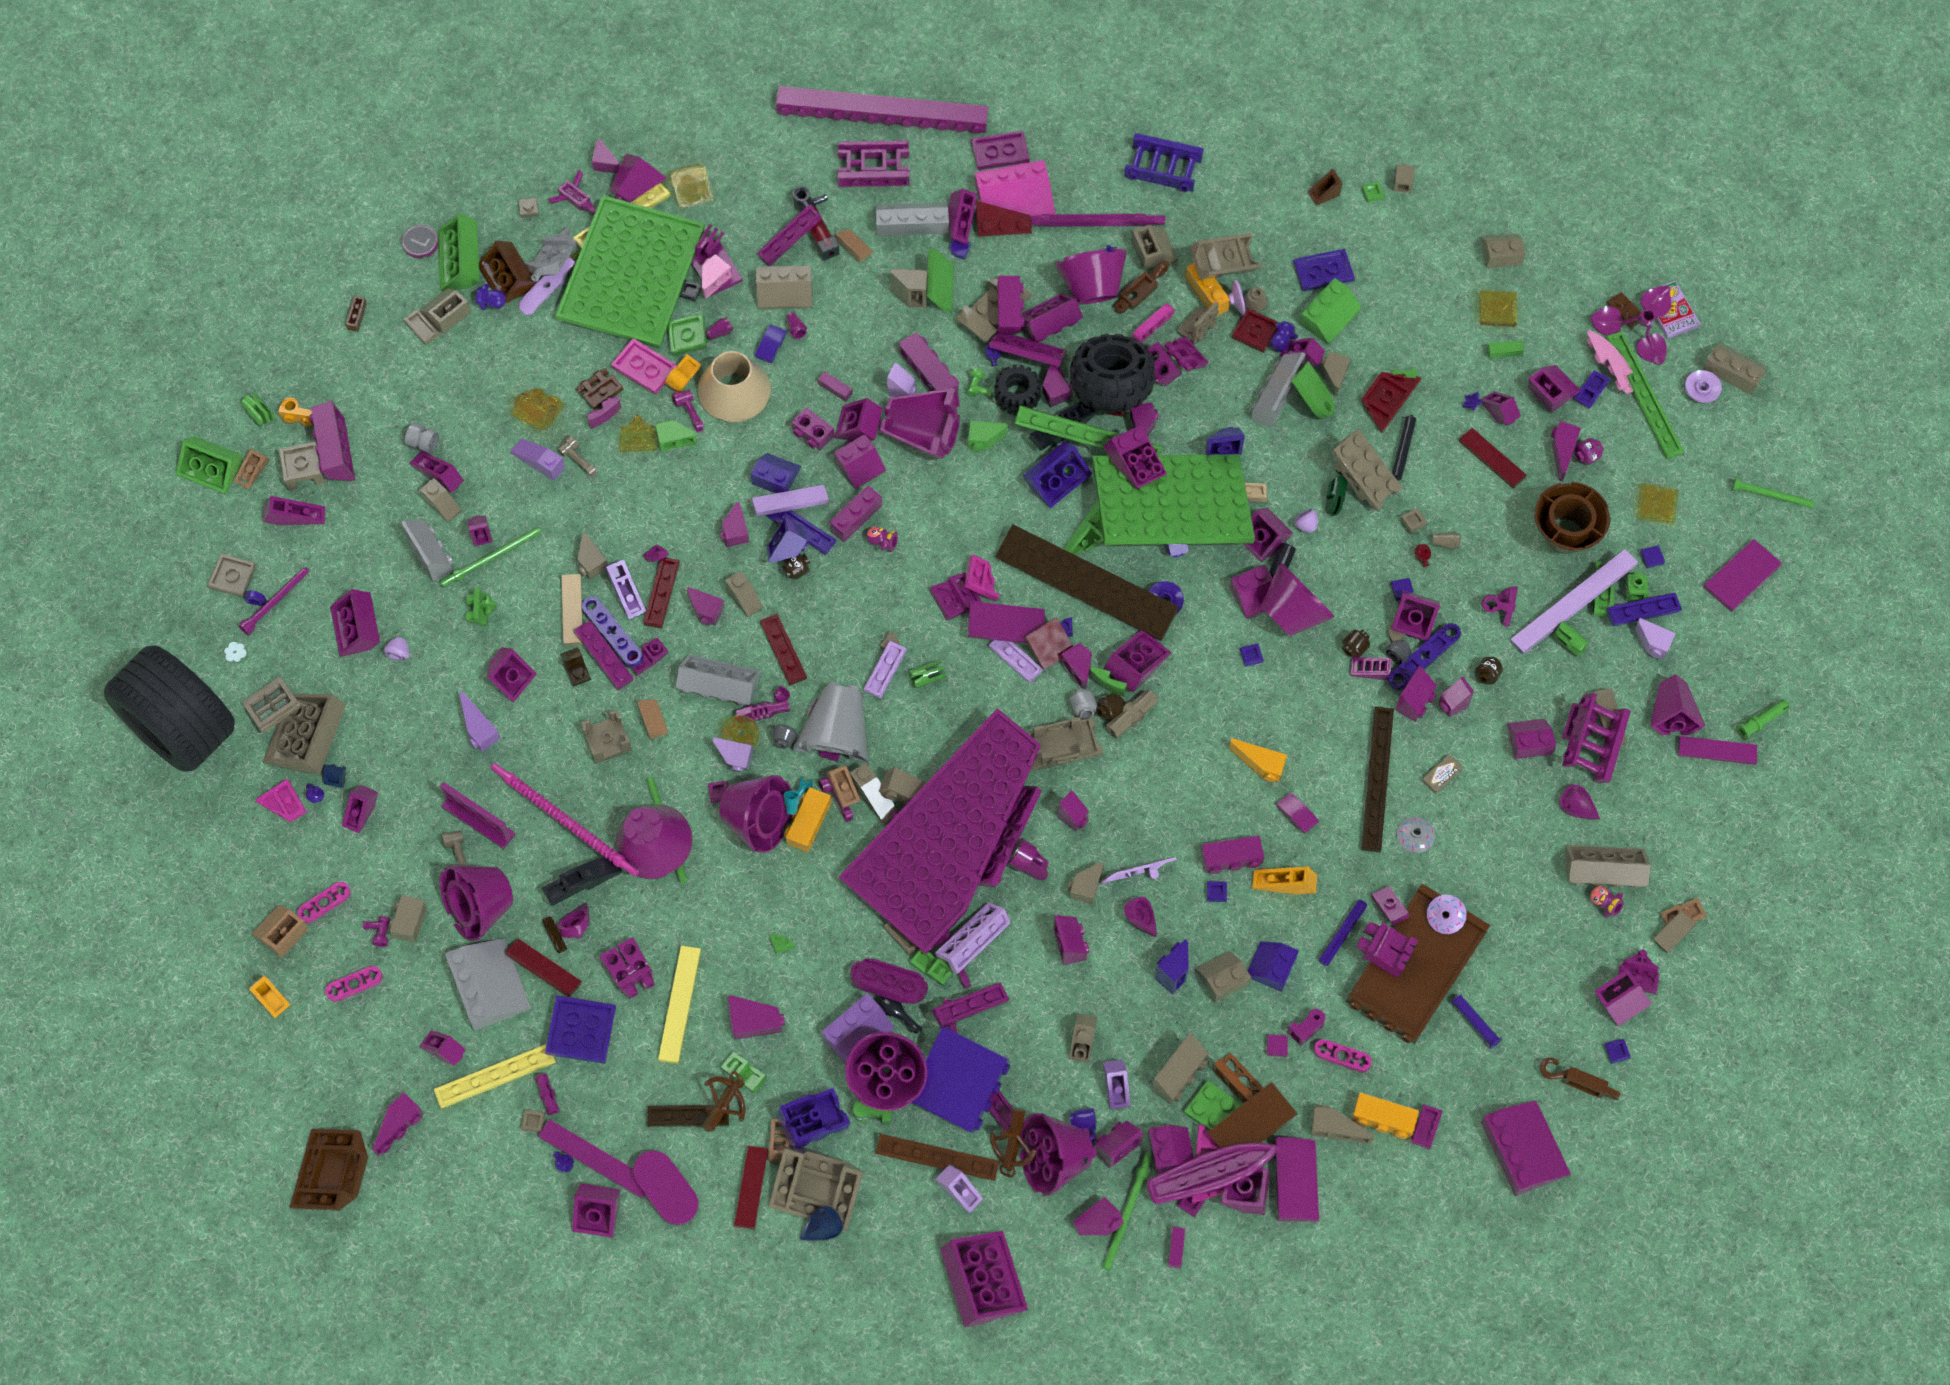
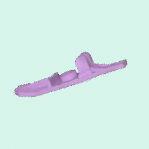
M568 257L556 275L546 274L520 301V310L526 315L534 314L537 308L559 286L564 284V276L576 263Z
M1174 857L1116 872L1103 879L1101 883L1104 884L1114 880L1129 878L1132 871L1133 875L1144 873V868H1147L1151 879H1156L1159 876L1157 870L1159 867L1177 859Z

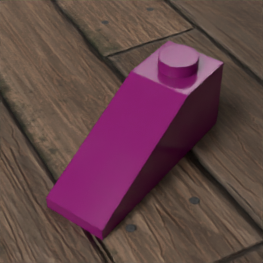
M962 188L951 193L948 217L951 239L966 245L968 244L977 194Z
M1562 421L1559 422L1558 428H1553L1551 437L1554 438L1552 448L1559 481L1563 482L1581 427Z
M421 451L409 463L430 481L434 478L450 493L456 490L464 481L454 465L424 451Z
M270 496L264 504L263 522L277 525L324 524L325 506Z

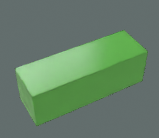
M1521 340L1488 343V357L1522 356L1524 352L1523 342Z

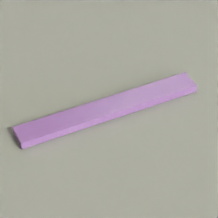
M1624 549L1511 639V643L1524 655L1556 630L1562 621L1566 622L1638 565V561Z

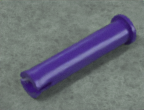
M1461 994L1452 1001V1004L1455 1005L1490 1045V1049L1501 1042L1502 1037H1498Z

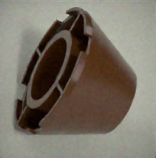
M1578 482L1552 485L1541 494L1534 511L1536 526L1547 545L1552 550L1561 554H1571L1595 546L1605 537L1611 521L1608 504L1602 495L1590 486ZM1555 520H1571L1578 524L1582 531L1570 532L1564 530Z

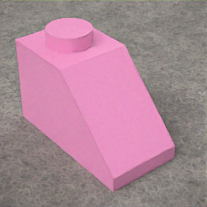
M716 254L708 258L702 265L703 296L706 299L732 277L731 267Z

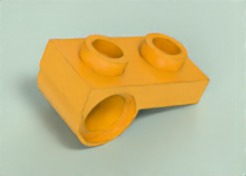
M687 354L678 366L670 372L665 380V384L674 391L681 392L702 365Z
M286 398L282 402L278 412L283 421L287 423L299 422L305 426L313 425L310 419L311 410L300 408L298 401L294 398Z

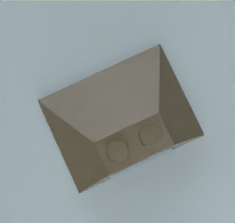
M784 1148L769 1207L810 1219L820 1207L831 1206L840 1215L843 1222V1230L847 1231L863 1171L848 1161L813 1150Z

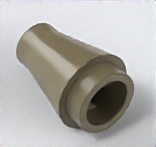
M1454 531L1433 534V545L1452 550L1460 548V533Z

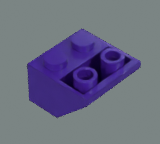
M1186 939L1181 943L1177 942L1171 948L1172 952L1167 957L1165 955L1162 956L1157 962L1155 979L1171 994L1180 988L1187 979L1189 957L1188 941Z

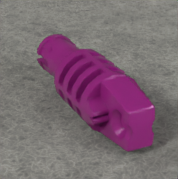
M788 699L774 703L766 701L765 703L761 702L760 704L745 706V708L736 711V716L739 715L737 720L745 722L743 718L745 717L746 721L755 722L756 720L772 718L774 714L789 712Z

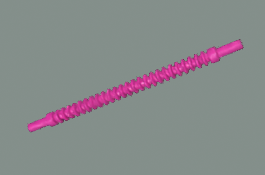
M496 763L491 766V770L501 776L506 784L511 785L512 788H515L516 791H519L520 794H523L524 797H527L528 800H531L532 803H535L536 806H539L540 809H543L544 812H547L556 821H560L559 823L564 824V827H568L569 831L572 830L573 834L576 833L577 837L580 836L581 840H584L585 843H588L597 852H601V855H605V858H609V861H613L615 866L622 867L634 877L639 873V870L628 863L623 855L618 854L617 851H614L605 842H601V839L593 836L592 832L589 833L588 829L585 830L584 826H581L580 823H577L576 820H573L564 811H560V808H556V805H552V802H548V799H544V796H540V793H536V790H532V787H528V784H524V781H520V778H516L515 774L512 772L508 773Z

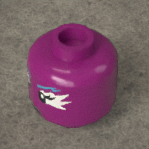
M1593 438L1580 442L1575 449V458L1584 465L1596 462L1602 457V452L1604 451L1601 442Z

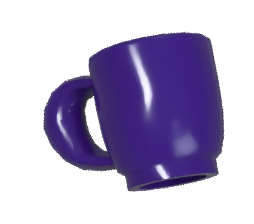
M1094 1108L1080 1109L1070 1113L1071 1125L1087 1128L1088 1131H1091L1089 1137L1093 1143L1096 1138L1094 1131L1096 1130Z

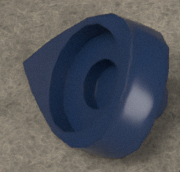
M831 1206L820 1207L809 1219L800 1240L822 1241L836 1238L842 1233L844 1228L840 1215Z

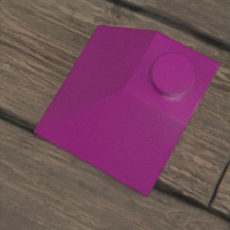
M501 647L489 662L487 678L514 703L537 673L512 648Z

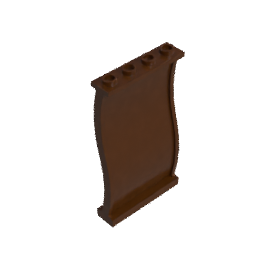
M1421 884L1406 908L1409 918L1397 923L1393 928L1408 938L1413 937L1418 940L1401 974L1396 978L1370 962L1346 1000L1352 1009L1356 1011L1361 1010L1369 1020L1380 1022L1383 1024L1384 1029L1389 1032H1396L1406 1043L1412 1042L1413 1044L1417 1042L1490 927L1488 923L1467 911L1466 921L1457 932L1442 934L1435 931L1428 922L1427 909L1430 902L1441 895L1424 884ZM1444 911L1442 916L1449 918L1450 914L1448 911Z

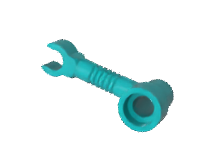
M804 777L800 778L797 791H787L784 793V804L786 805L787 814L792 815L798 812L799 800L808 791L809 787H813L812 779L809 782H804Z

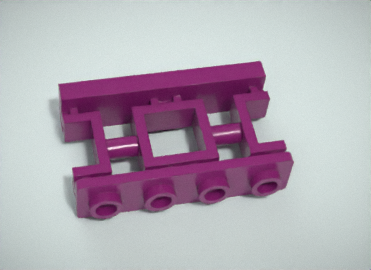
M909 141L838 142V159H847V168H838L839 187L910 186L909 167H900V158H909ZM897 153V159H886V154ZM851 154H861V159L851 160ZM865 158H883V167H865ZM886 166H897V171H886ZM851 167H861V171L851 172Z

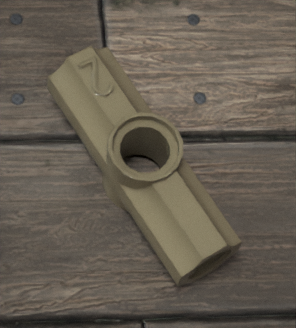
M1147 689L1136 700L1128 702L1123 707L1122 713L1106 725L1108 732L1118 739L1131 726L1135 727L1138 721L1141 722L1145 714L1158 703L1159 700L1156 695Z

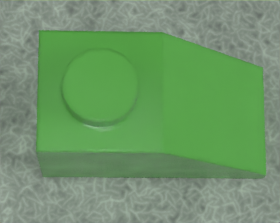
M674 420L655 424L661 452L697 444L696 433Z
M970 421L968 448L974 451L989 449L1007 435V424Z

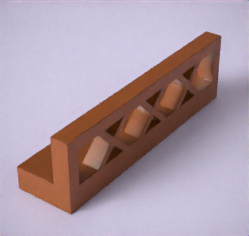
M1232 1053L1223 1060L1219 1059L1214 1063L1213 1070L1243 1103L1254 1096L1252 1091L1259 1092L1263 1089L1259 1082ZM1229 1060L1236 1065V1073H1233L1226 1066ZM1238 1076L1247 1077L1250 1080V1087H1246L1239 1080Z

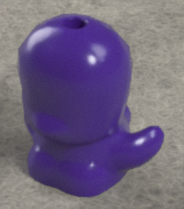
M484 284L481 288H478L476 304L482 310H486V305L495 309H500L505 305L506 296L502 291L488 290L489 284Z
M1286 321L1276 323L1278 331L1270 341L1271 347L1277 352L1287 350L1290 338L1298 339V335L1295 334V326Z

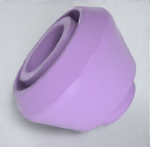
M1313 509L1300 513L1294 519V525L1303 532L1307 531V533L1314 531L1319 523L1317 512Z
M396 637L392 639L384 648L385 655L390 659L405 661L410 657L409 645L403 638Z

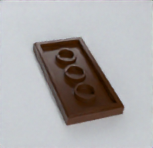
M1270 1082L1208 1131V1134L1219 1148L1242 1143H1262L1297 1116L1298 1113L1276 1086Z

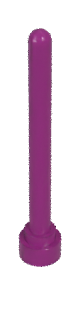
M306 567L302 568L250 619L242 620L238 624L240 630L249 636L254 631L255 624L309 573V569Z

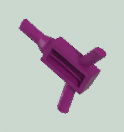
M580 170L577 171L573 184L567 180L558 189V196L547 198L551 204L567 200L580 211L586 210L595 215L597 210L592 205L590 197L578 188L583 177V173Z

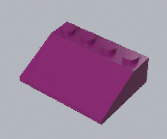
M1536 1100L1503 1108L1483 1117L1481 1124L1515 1196L1571 1175Z
M1003 1231L952 1239L940 1248L964 1327L984 1324L1028 1310Z

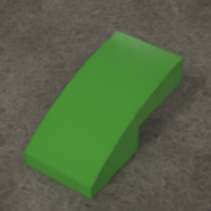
M1091 667L1090 678L1105 690L1124 697L1127 683L1110 679V671Z
M920 949L909 962L913 967L941 985L952 974L948 963L941 958H936L930 952L925 955Z
M734 1052L721 1066V1069L728 1075L732 1071H736L744 1079V1087L754 1094L767 1079L765 1074L752 1067L748 1061ZM733 1074V1079H739L735 1074Z

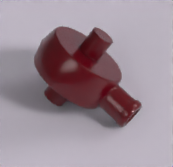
M1419 544L1415 548V556L1419 561H1422L1423 567L1429 566L1428 559L1431 557V550L1427 544Z

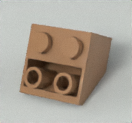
M278 905L256 928L252 936L282 958L303 936L308 927L290 909Z

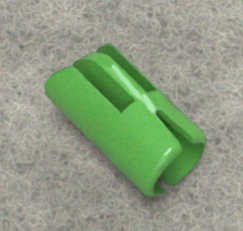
M250 393L253 399L249 395L243 398L241 402L242 407L259 426L275 419L272 411L255 393Z
M1565 621L1560 623L1552 635L1576 656L1582 654L1586 649V645H1589V641Z
M940 659L909 671L910 679L918 678L912 683L914 688H919L947 677L946 673L929 679V676L944 670L943 666L926 671L928 668L939 665L941 663Z

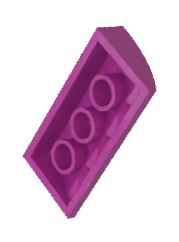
M1276 1137L1275 1145L1279 1146V1150L1275 1154L1278 1221L1319 1222L1316 1141Z

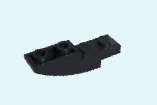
M1081 401L1061 412L1059 416L1086 424L1098 411L1093 407L1084 405ZM1038 430L1029 435L1031 442L1040 451L1050 445L1054 447L1066 439Z
M603 857L559 875V879L542 887V890L551 906H554L586 888L590 890L623 873L621 867L615 866L613 861H609V858Z

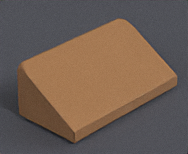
M850 229L835 234L836 241L859 263L873 253Z
M657 700L637 701L649 738L653 739L668 734Z

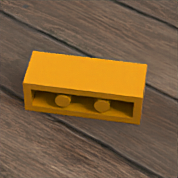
M1195 263L1187 266L1185 279L1207 310L1216 301L1219 303L1218 315L1228 311L1230 298L1215 278L1200 280Z
M810 787L807 793L802 795L800 809L796 814H793L792 820L794 821L792 826L787 827L784 835L787 845L805 852H809L832 803L831 795Z
M1359 1093L1352 1121H1355L1361 1127H1367L1368 1125L1375 1127V1130L1378 1132L1387 1133L1388 1131L1394 1133L1397 1138L1407 1139L1411 1138L1419 1110Z

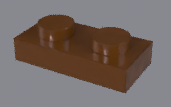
M1622 292L1607 302L1608 306L1615 307L1620 311L1623 321L1639 316L1641 313ZM1635 320L1626 325L1632 329L1639 323L1638 320Z

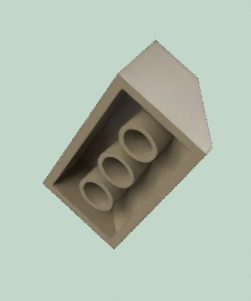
M1566 845V875L1569 882L1576 885L1591 883L1595 886L1611 884L1615 887L1630 885L1634 888L1648 886L1651 864L1644 849Z

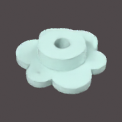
M231 642L228 646L229 648L224 650L226 660L229 662L233 660L239 662L247 654L244 645L237 644L236 642Z

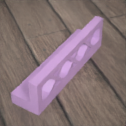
M988 902L935 952L936 956L948 961L952 972L958 974L1011 923L1005 909ZM990 910L994 911L992 914L986 915ZM967 936L964 940L958 941L962 937ZM953 949L949 954H946L948 950Z

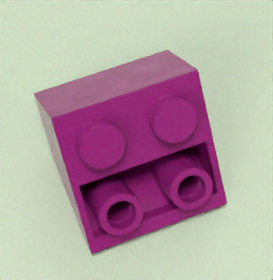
M1557 365L1543 367L1528 378V389L1551 413L1580 392V389Z
M1629 969L1594 991L1618 1026L1652 1005Z

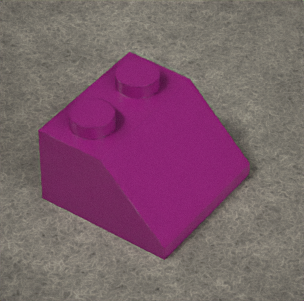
M868 398L843 405L834 437L854 441L865 434L870 441L875 440L883 408Z
M865 434L834 452L835 464L855 489L886 471L875 446Z
M1269 508L1257 509L1251 517L1255 536L1254 543L1243 544L1260 562H1263L1279 549L1281 543H1286L1293 532Z
M1265 564L1231 578L1229 588L1246 619L1264 612L1261 605L1273 579Z
M1403 590L1391 629L1427 641L1433 628L1440 602Z
M1418 667L1401 693L1395 710L1416 722L1418 717L1422 718L1428 709L1425 706L1428 702L1432 703L1437 695L1435 693L1437 685L1422 667Z
M1546 719L1507 723L1514 759L1553 754L1556 742L1553 729Z
M1054 916L1053 930L1063 966L1085 961L1087 953H1090L1087 941L1084 942L1082 935H1084L1082 923H1078L1077 917Z
M1127 1120L1122 1124L1121 1122L1117 1123L1112 1127L1110 1134L1107 1136L1104 1134L1095 1141L1096 1153L1109 1168H1112L1142 1143L1143 1132Z
M1166 1125L1149 1128L1148 1139L1155 1174L1163 1173L1194 1158L1188 1127Z
M1262 1167L1250 1176L1225 1186L1222 1205L1243 1213L1265 1215L1270 1181L1268 1168Z
M580 1183L574 1200L572 1232L613 1238L620 1206L621 1189Z

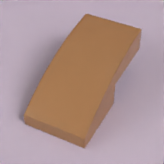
M1698 898L1661 913L1666 925L1680 911L1684 912L1693 922L1707 917Z

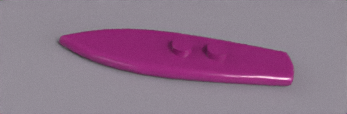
M1242 1143L1208 1152L1147 1181L1148 1194L1153 1203L1158 1205L1228 1186L1262 1168L1276 1154L1279 1146L1267 1143Z

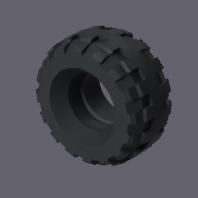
M1101 334L1099 337L1094 336L1088 339L1086 343L1083 342L1075 351V356H1072L1070 365V384L1072 385V390L1077 398L1082 400L1084 405L1093 407L1097 411H1108L1109 413L1129 411L1133 407L1140 406L1153 390L1155 380L1153 356H1151L1147 347L1143 343L1137 342L1135 338L1126 337L1123 334Z

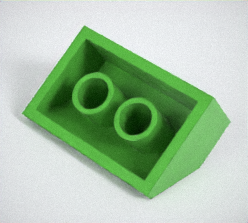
M1334 278L1302 313L1300 325L1329 345L1361 310V306L1350 288Z
M192 436L182 442L176 475L226 494L241 467L243 455L199 437Z

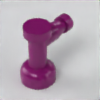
M380 916L378 922L364 921L363 929L378 930V935L373 937V945L379 947L388 946L389 940L386 937L387 925L391 920L389 917Z

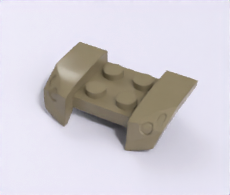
M998 277L990 279L984 286L989 290L971 308L964 305L955 319L985 343L998 333ZM1024 288V293H1020V298L1024 299V303L1032 296V293Z

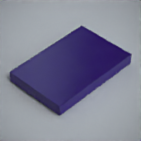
M1345 249L1293 259L1303 292L1327 287L1334 278L1341 283L1355 281Z

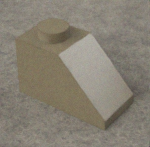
M1329 352L1328 357H1324L1321 368H1323L1322 375L1333 395L1338 396L1351 358Z
M434 478L420 489L423 500L446 522L451 521L462 511L448 491Z
M585 533L582 535L578 554V570L582 576L587 575L591 580L605 571L604 567L608 566V562Z
M742 571L725 580L727 591L747 617L763 608L752 584Z
M1099 862L1077 873L1074 881L1070 880L1067 889L1070 892V899L1090 905L1093 904L1104 863Z

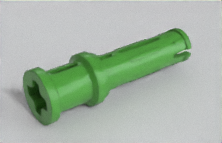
M1782 699L1759 715L1750 716L1748 721L1736 725L1737 733L1742 739H1748L1755 731L1759 732L1762 730L1763 725L1789 710V703Z

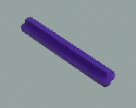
M1360 899L1356 902L1319 958L1321 964L1324 966L1329 965L1367 908L1366 902Z

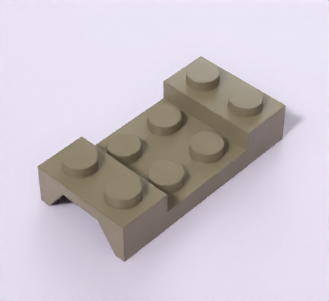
M1252 233L1201 240L1190 245L1200 280L1231 273H1248L1261 268L1262 264L1253 260L1249 249L1253 237Z

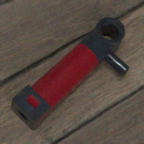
M804 186L797 187L793 191V204L799 213L809 204L819 213L816 205L828 200L826 194L812 199L810 190ZM821 219L809 232L818 247L822 260L825 261L840 255V251L835 237L830 234L824 220Z

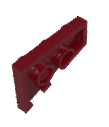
M976 201L978 237L1032 234L1031 215Z

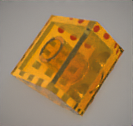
M702 162L668 171L679 209L714 200L706 168Z

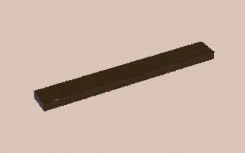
M1377 706L1374 708L1361 850L1381 853L1394 715L1393 708Z

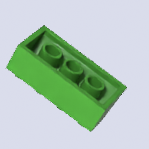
M460 213L438 229L440 291H444L447 288L454 290L469 289L477 284L480 279L477 220Z

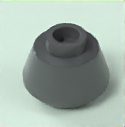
M1396 640L1386 646L1387 656L1392 658L1395 663L1400 665L1408 661L1411 651L1410 645L1406 641Z
M779 724L772 729L773 742L778 748L785 749L790 747L798 738L796 730L790 726Z

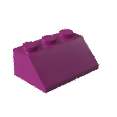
M1060 293L1021 313V316H1024L1023 329L1030 339L1037 342L1044 341L1052 333L1057 334L1061 332L1062 328L1077 324L1078 320L1083 318L1076 298L1064 293Z
M351 589L330 606L339 657L369 651L380 643L370 592Z

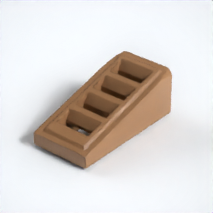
M778 1119L771 1120L769 1162H781L784 1148H790L787 1137H775V1135H785L783 1130H775V1127H782ZM774 1143L786 1144V1146H775Z

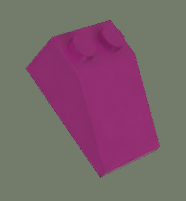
M1141 630L1111 655L1104 669L1110 671V674L1118 681L1127 683L1126 688L1134 692L1172 652L1150 634Z

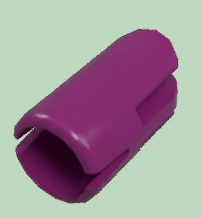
M711 224L708 225L695 246L697 255H700L705 250L702 256L705 259L711 257L724 235V232L721 231L714 242L713 239L719 230L715 227L710 237H706L712 227Z

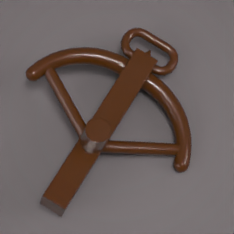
M736 1071L730 1073L729 1079L721 1076L708 1079L704 1085L710 1086L716 1106L706 1107L705 1112L709 1116L702 1125V1128L706 1132L714 1131L724 1113L740 1116L739 1121L743 1122L745 1118V1101L738 1088L744 1086V1079ZM733 1074H735L739 1079H736L734 1081L732 1078ZM714 1082H722L727 1085L719 1100L713 1085ZM734 1095H736L739 1101L740 1112L727 1109Z
M1012 1109L1010 1130H1002L1001 1136L996 1138L994 1133L990 1134L992 1149L995 1155L1003 1162L1000 1166V1173L1009 1178H1013L1016 1174L1014 1167L1028 1164L1036 1154V1150L1030 1151L1021 1138L1026 1112L1022 1109ZM1008 1138L1004 1156L998 1149L996 1142ZM1020 1143L1029 1156L1024 1160L1016 1161ZM1003 1167L1007 1171H1013L1012 1175L1003 1172Z

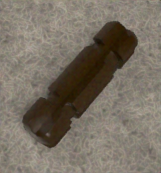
M551 916L544 918L542 923L557 953L566 951V944Z

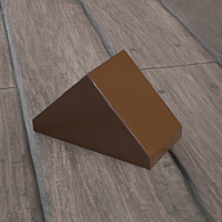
M1332 168L1308 193L1314 203L1320 205L1340 196L1343 182L1335 169Z

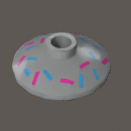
M1410 817L1400 823L1397 829V840L1405 850L1411 853H1422L1433 846L1435 831L1427 820L1420 817ZM1418 830L1420 835H1415L1413 831Z

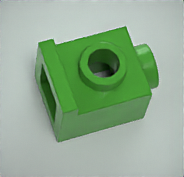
M1639 571L1628 574L1625 580L1626 601L1647 599L1649 595L1647 575H1642Z

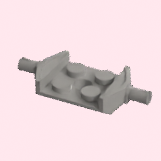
M564 227L561 233L542 238L544 246L533 262H526L528 270L533 274L531 276L533 281H538L541 275H556L576 246L574 238L568 236L571 232L570 228Z

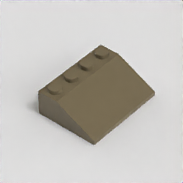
M293 694L302 707L277 723L263 763L302 773L320 774L346 705L332 694ZM288 698L286 700L285 705H287L290 702Z

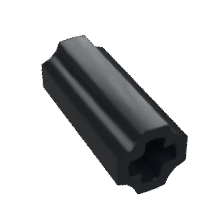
M1281 543L1269 571L1272 578L1280 563L1289 568L1295 554V547L1287 543Z

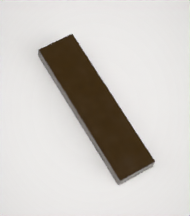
M716 1105L648 1106L647 1126L699 1127L704 1124L709 1116L705 1112L706 1107ZM724 1113L717 1126H729V1114Z

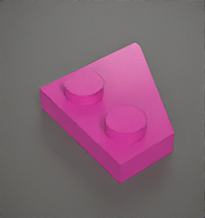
M973 554L969 558L964 587L992 601H997L999 593H995L993 587L995 580L991 574L990 563Z
M288 779L255 799L257 803L289 822H293L307 813L306 808Z

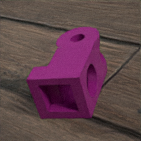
M1319 1009L1311 1010L1308 1017L1300 1025L1296 1022L1292 1023L1287 1033L1302 1046L1322 1028L1326 1018L1324 1012Z

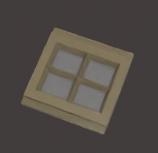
M281 676L242 701V704L262 733L302 707Z

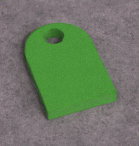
M1309 361L1302 364L1291 381L1312 412L1319 418L1325 419L1334 413L1333 398Z

